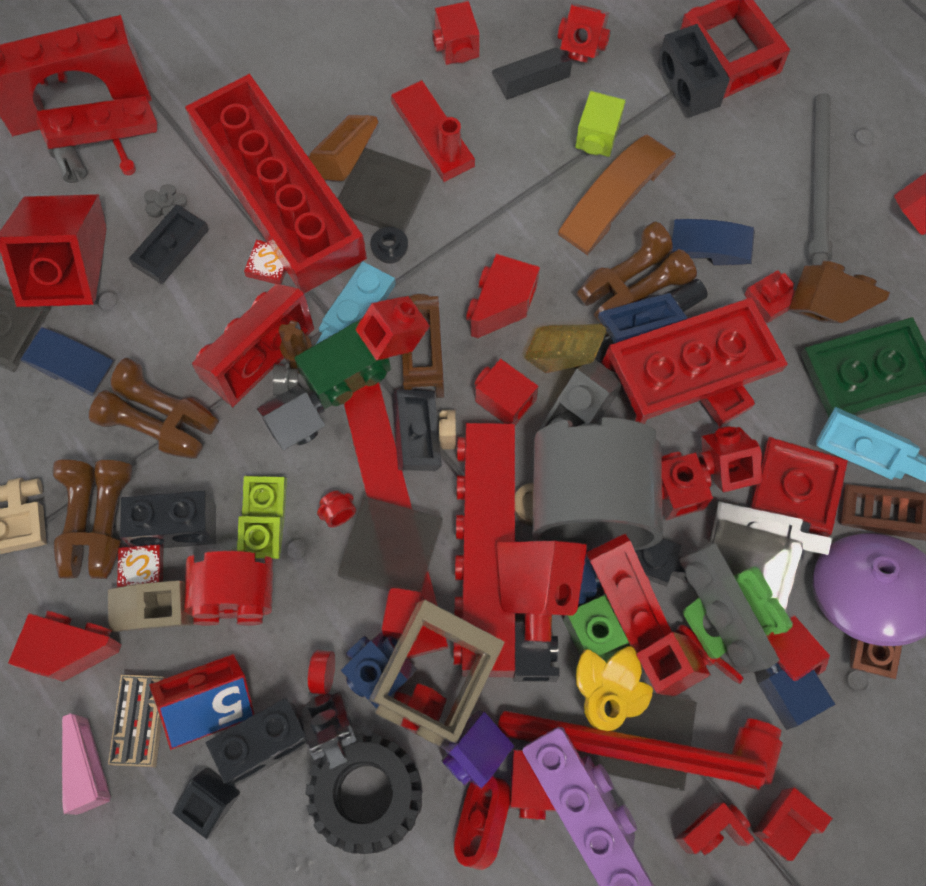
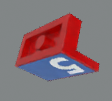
M234 654L149 684L170 750L235 726L255 715L245 675Z

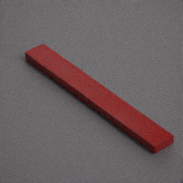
M377 383L373 386L365 385L353 393L352 397L344 403L389 588L421 592L424 600L438 606L402 470H398L397 449L380 384ZM422 625L418 641L413 643L407 659L448 649L446 638Z

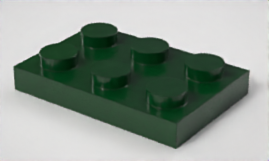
M913 317L805 347L801 353V357L828 417H830L835 407L858 416L926 396V342Z

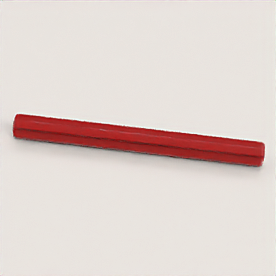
M509 711L502 712L498 723V728L506 737L532 742L553 729L562 727L576 751L758 787L763 786L766 780L767 764L764 760L614 731H602L593 727Z

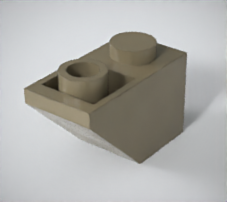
M185 581L134 584L108 589L109 629L111 632L195 626L192 615L184 612Z

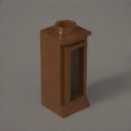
M414 294L410 296L411 300L425 320L430 319L433 366L413 367L412 352L402 354L404 390H413V387L436 386L437 398H444L438 296H428L426 294Z

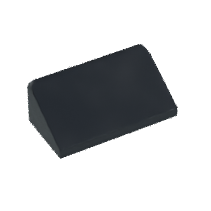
M555 47L492 70V74L506 100L570 77L572 61L569 56Z

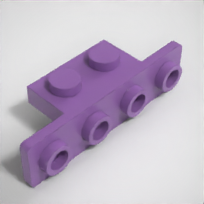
M557 727L525 745L523 753L598 885L654 886L633 850L634 831L637 830L635 820L624 804L618 806L610 792V790L614 789L613 783L605 768L601 764L595 766L589 755L581 759L562 727Z

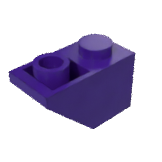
M478 710L467 720L457 743L446 740L441 744L440 748L446 753L441 762L464 786L471 781L479 788H482L493 776L514 745L484 711Z

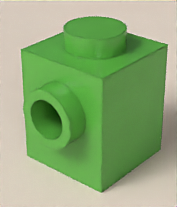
M606 595L579 606L573 616L565 615L563 619L580 656L585 649H589L607 662L609 658L628 644V640Z

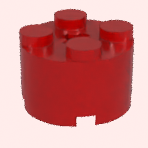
M244 551L205 552L204 561L196 563L194 555L187 557L184 612L192 615L193 624L211 626L218 625L219 619L237 618L238 625L263 624L264 615L272 612L273 559L271 557L265 556L264 563L255 562V553Z

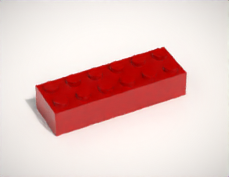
M250 73L185 106L197 138L284 266L296 287L304 294L367 259L362 233Z

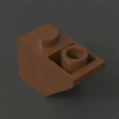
M822 261L821 265L804 266L789 310L818 322L844 323L886 301L890 292L877 287V280L860 274L851 276L844 273L845 267L831 261Z

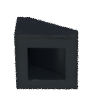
M205 768L190 779L172 813L207 840L240 795V791L234 786L224 784L221 776L212 769Z

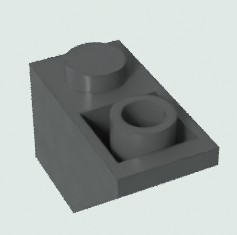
M595 359L577 368L539 430L564 420H570L572 427L582 424H596L606 413L623 387L619 377Z

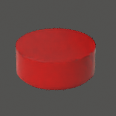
M316 650L311 657L308 669V689L313 694L330 693L335 673V654L333 651Z

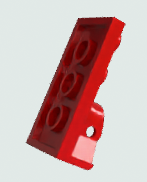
M752 297L609 345L602 362L603 366L617 373L637 415L635 421L645 424L647 419L782 372L788 365Z

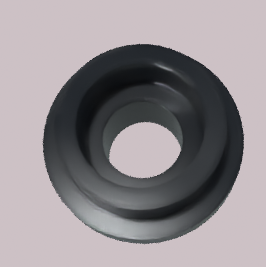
M396 227L381 228L371 238L370 244L373 255L384 263L392 264L400 261L408 250L407 236ZM386 241H395L391 246L383 244Z

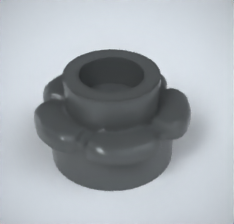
M286 361L285 365L274 364L273 396H279L298 385V369H291L289 361Z

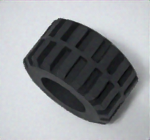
M363 733L355 734L357 741L344 746L348 762L330 769L326 757L322 756L317 766L313 764L309 773L312 775L310 785L306 784L305 795L309 796V805H306L308 815L312 816L315 822L313 826L318 834H322L327 839L326 842L333 847H338L345 852L353 854L379 853L397 845L413 829L422 807V783L414 762L400 745L376 734L372 736H365ZM363 766L375 767L384 772L392 786V800L389 808L380 818L371 822H358L351 819L343 811L340 804V789L343 781L353 770Z

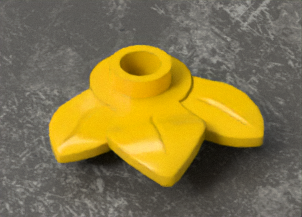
M632 646L619 650L607 662L589 649H585L580 656L576 672V684L586 698L584 702L585 716L590 724L598 730H616L623 724L626 717H635L642 714L651 701L653 688L649 684L639 682L642 667L636 655L637 652ZM607 701H610L611 703V712L609 716H607L604 711V706Z

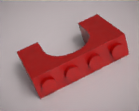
M121 15L0 44V117L12 136L40 130L36 111L44 110L36 86L43 79L55 73L82 71L95 75L106 84L113 100L146 95L148 102L152 101L144 69Z

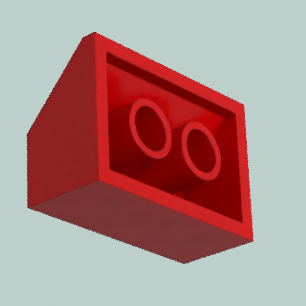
M275 284L268 292L258 295L252 307L240 318L233 319L226 326L224 333L215 342L204 346L198 352L196 359L191 364L200 380L233 408L273 369L274 364H279L284 359L280 350L282 340L279 334V328L282 324L289 325L291 320L297 321L301 330L307 336L315 329L305 294L299 288Z

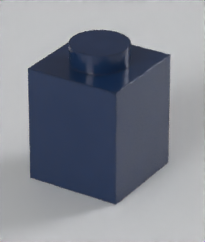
M776 663L770 668L765 669L770 677L758 683L786 730L797 727L836 705L814 670L799 680L793 681L780 665Z

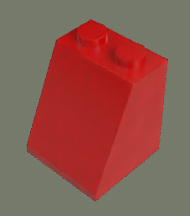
M99 194L24 196L0 230V253L16 307L94 305L107 230Z

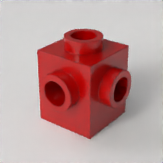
M577 3L572 4L568 18L563 17L559 26L557 39L562 40L560 49L569 51L568 56L570 59L581 62H588L589 57H597L600 50H606L611 30L606 29L610 12ZM582 28L588 33L587 40H584L580 35Z
M722 427L717 429L715 433L701 436L703 452L698 453L699 462L706 465L711 480L723 493L762 483V453L760 446L741 427Z
M673 452L662 456V508L665 520L705 510L713 499L710 491L711 476L706 465L700 464L696 452L682 456L681 452Z

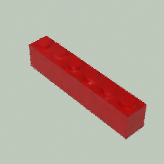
M466 423V437H458L457 461H465V475H457V500H465V515H456V540H464V555L455 556V580H463V596H455L454 615L505 642L488 677L513 678L515 673V613H506L501 607L497 543L515 542V424ZM454 642V665H462V677H467L478 654Z

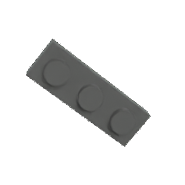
M716 542L681 557L679 561L686 572L689 583L697 592L710 622L718 631L728 650L731 661L736 665L740 674L768 669L779 662L777 654Z

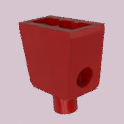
M561 541L497 543L501 607L506 613H526V641L551 642L552 615L573 616L577 612L587 544Z

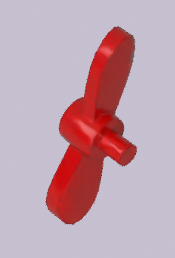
M684 625L677 627L675 633L691 638L706 666L714 665L734 682L742 683L744 678L720 657L712 659L708 656L697 636L690 628Z

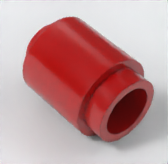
M747 718L745 726L740 727L731 754L764 760L767 764L764 784L771 785L783 742L779 740L782 730L767 722ZM738 783L751 789L760 790L758 786Z

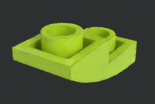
M244 476L242 516L238 517L237 551L255 553V558H265V556H268L272 559H280L287 478Z

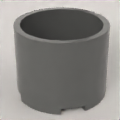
M602 417L601 424H582L572 427L570 420H564L550 424L536 433L534 438L532 536L535 541L587 544L586 550H592L620 535L626 534L635 551L652 547L662 541L661 442L656 439L655 429L636 421Z

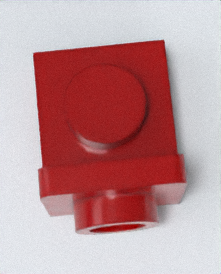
M724 802L713 803L675 838L687 854L695 855L699 851L703 855H707L714 850L725 838L721 834L723 829L739 846H749L755 839L747 830L751 825L744 814L733 804L727 807Z

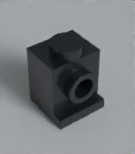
M524 617L523 623H515L514 682H557L560 670L559 667H551V662H558V636H551V642L526 641Z

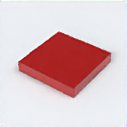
M769 437L765 442L762 454V483L754 486L749 508L803 519V521L811 523L809 533L829 537L832 535L848 460Z

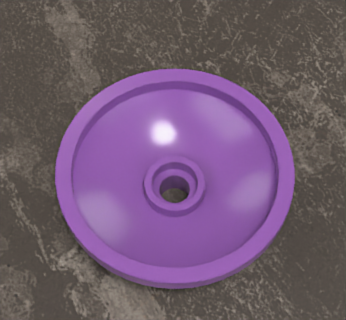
M864 533L837 540L830 545L828 555H820L813 573V593L823 614L839 630L860 641L880 646H901L926 637V555L922 551L892 536ZM880 570L886 571L889 574L882 573Z

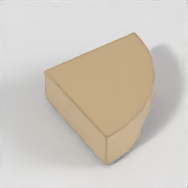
M441 410L439 439L442 449H456L455 410Z

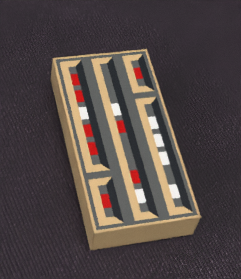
M121 675L108 760L109 765L156 767L162 722L149 684L166 679L165 677Z

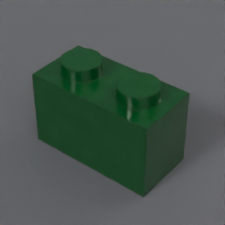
M362 318L294 357L300 375L309 389L316 394L324 410L330 406L344 404L352 397L355 391L365 385H376L386 377L387 372L391 371L389 358L376 361L355 330Z

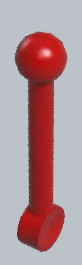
M112 139L121 160L119 166L122 173L125 175L134 174L136 166L132 160L128 159L120 139Z

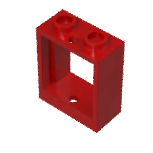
M716 0L702 7H694L684 14L681 29L698 24L730 79L724 98L782 72L791 49L754 0ZM736 19L758 50L729 63L707 30Z

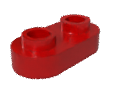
M492 776L482 788H479L472 782L468 787L454 840L455 857L465 867L484 870L497 857L511 801L510 788L502 778Z

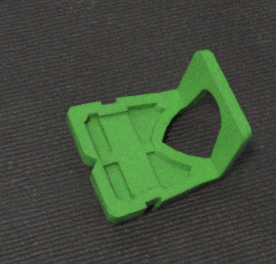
M753 566L734 575L766 636L771 632H774V634L785 633L792 628L793 622L778 598L772 597L774 592L758 567ZM698 598L683 610V615L708 656L716 659L728 650L720 635L712 637L705 631L703 617L707 612L700 598Z

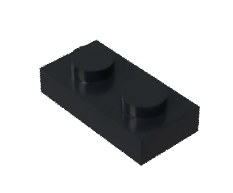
M176 204L128 259L133 267L162 285L208 232V226L205 221Z
M396 389L392 395L398 470L437 471L442 466L435 391Z

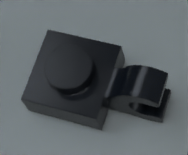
M663 538L660 543L652 547L635 551L649 581L667 587L670 577L673 576L689 583L686 572L679 561L681 557L678 554L681 544Z

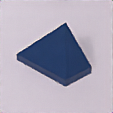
M670 293L601 311L598 315V319L614 343L688 319Z

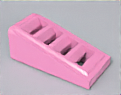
M70 713L62 717L64 814L78 815L110 802L111 796L89 721L85 717Z

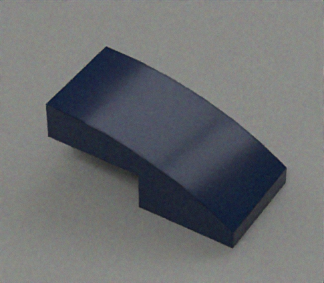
M675 219L672 253L681 249L691 259L711 258L714 266L752 264L755 230L754 227L726 221Z
M41 327L21 358V361L55 380L59 378L92 397L113 365V360L43 327Z

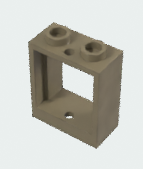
M426 600L418 602L369 698L370 701L379 705L375 713L399 726L403 718L418 725L419 728L416 735L439 747L444 739L457 743L505 642ZM422 625L478 654L444 724L388 696Z

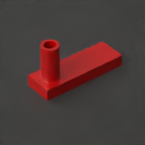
M423 80L391 94L394 108L443 182L475 167V158L461 138V124L459 120L445 115Z

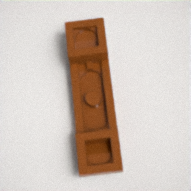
M648 134L636 140L609 165L589 188L560 228L558 235L588 255L610 231L613 220L649 180L654 181L675 158L676 153Z

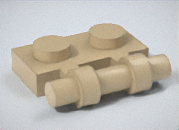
M23 478L11 479L7 481L6 485L0 486V502L8 501V507L0 509V554L47 545L43 506L39 502L26 504L29 496L43 493L42 482L39 478L26 481Z

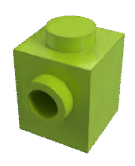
M590 91L578 126L575 148L584 150L592 155L610 157L621 124L626 100Z

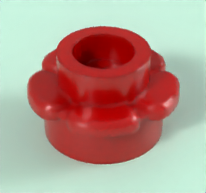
M338 490L326 494L319 502L320 507L317 515L320 520L325 521L330 528L338 527L349 521L356 513V508L352 503L354 500L353 495L350 493L343 494Z

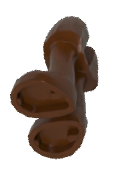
M655 221L647 225L642 231L641 248L634 255L611 269L598 268L588 277L576 295L585 306H589L610 291L614 296L602 304L594 314L596 320L604 327L598 319L599 312L641 301L670 285H685L697 277V270L693 260L684 250L678 249L672 253L673 244L670 234L661 223ZM664 260L655 271L629 288L625 285V282Z
M129 357L122 359L113 371L111 387L114 393L107 390L100 392L93 400L89 410L90 422L102 427L120 425L139 431L159 441L158 450L162 453L187 459H197L203 449V445L194 437L179 430L181 425L185 423L200 432L210 435L219 424L218 418L196 399L188 397L179 400L150 386L145 382L143 367ZM120 397L166 415L167 418L164 422L131 407Z
M65 459L57 460L53 463V477L66 487L68 494L67 515L63 534L54 540V556L60 579L78 578L82 567L83 545L89 546L88 571L92 579H108L118 558V549L121 548L122 544L120 540L113 538V524L120 493L131 481L133 466L129 463L117 460H100L95 463V468L88 463L77 460ZM94 481H96L97 502L93 531L86 532L91 492Z

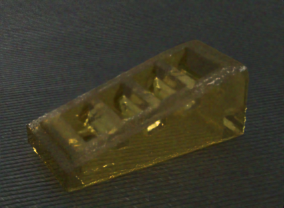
M601 324L549 325L536 329L525 358L545 374L593 363L607 328Z

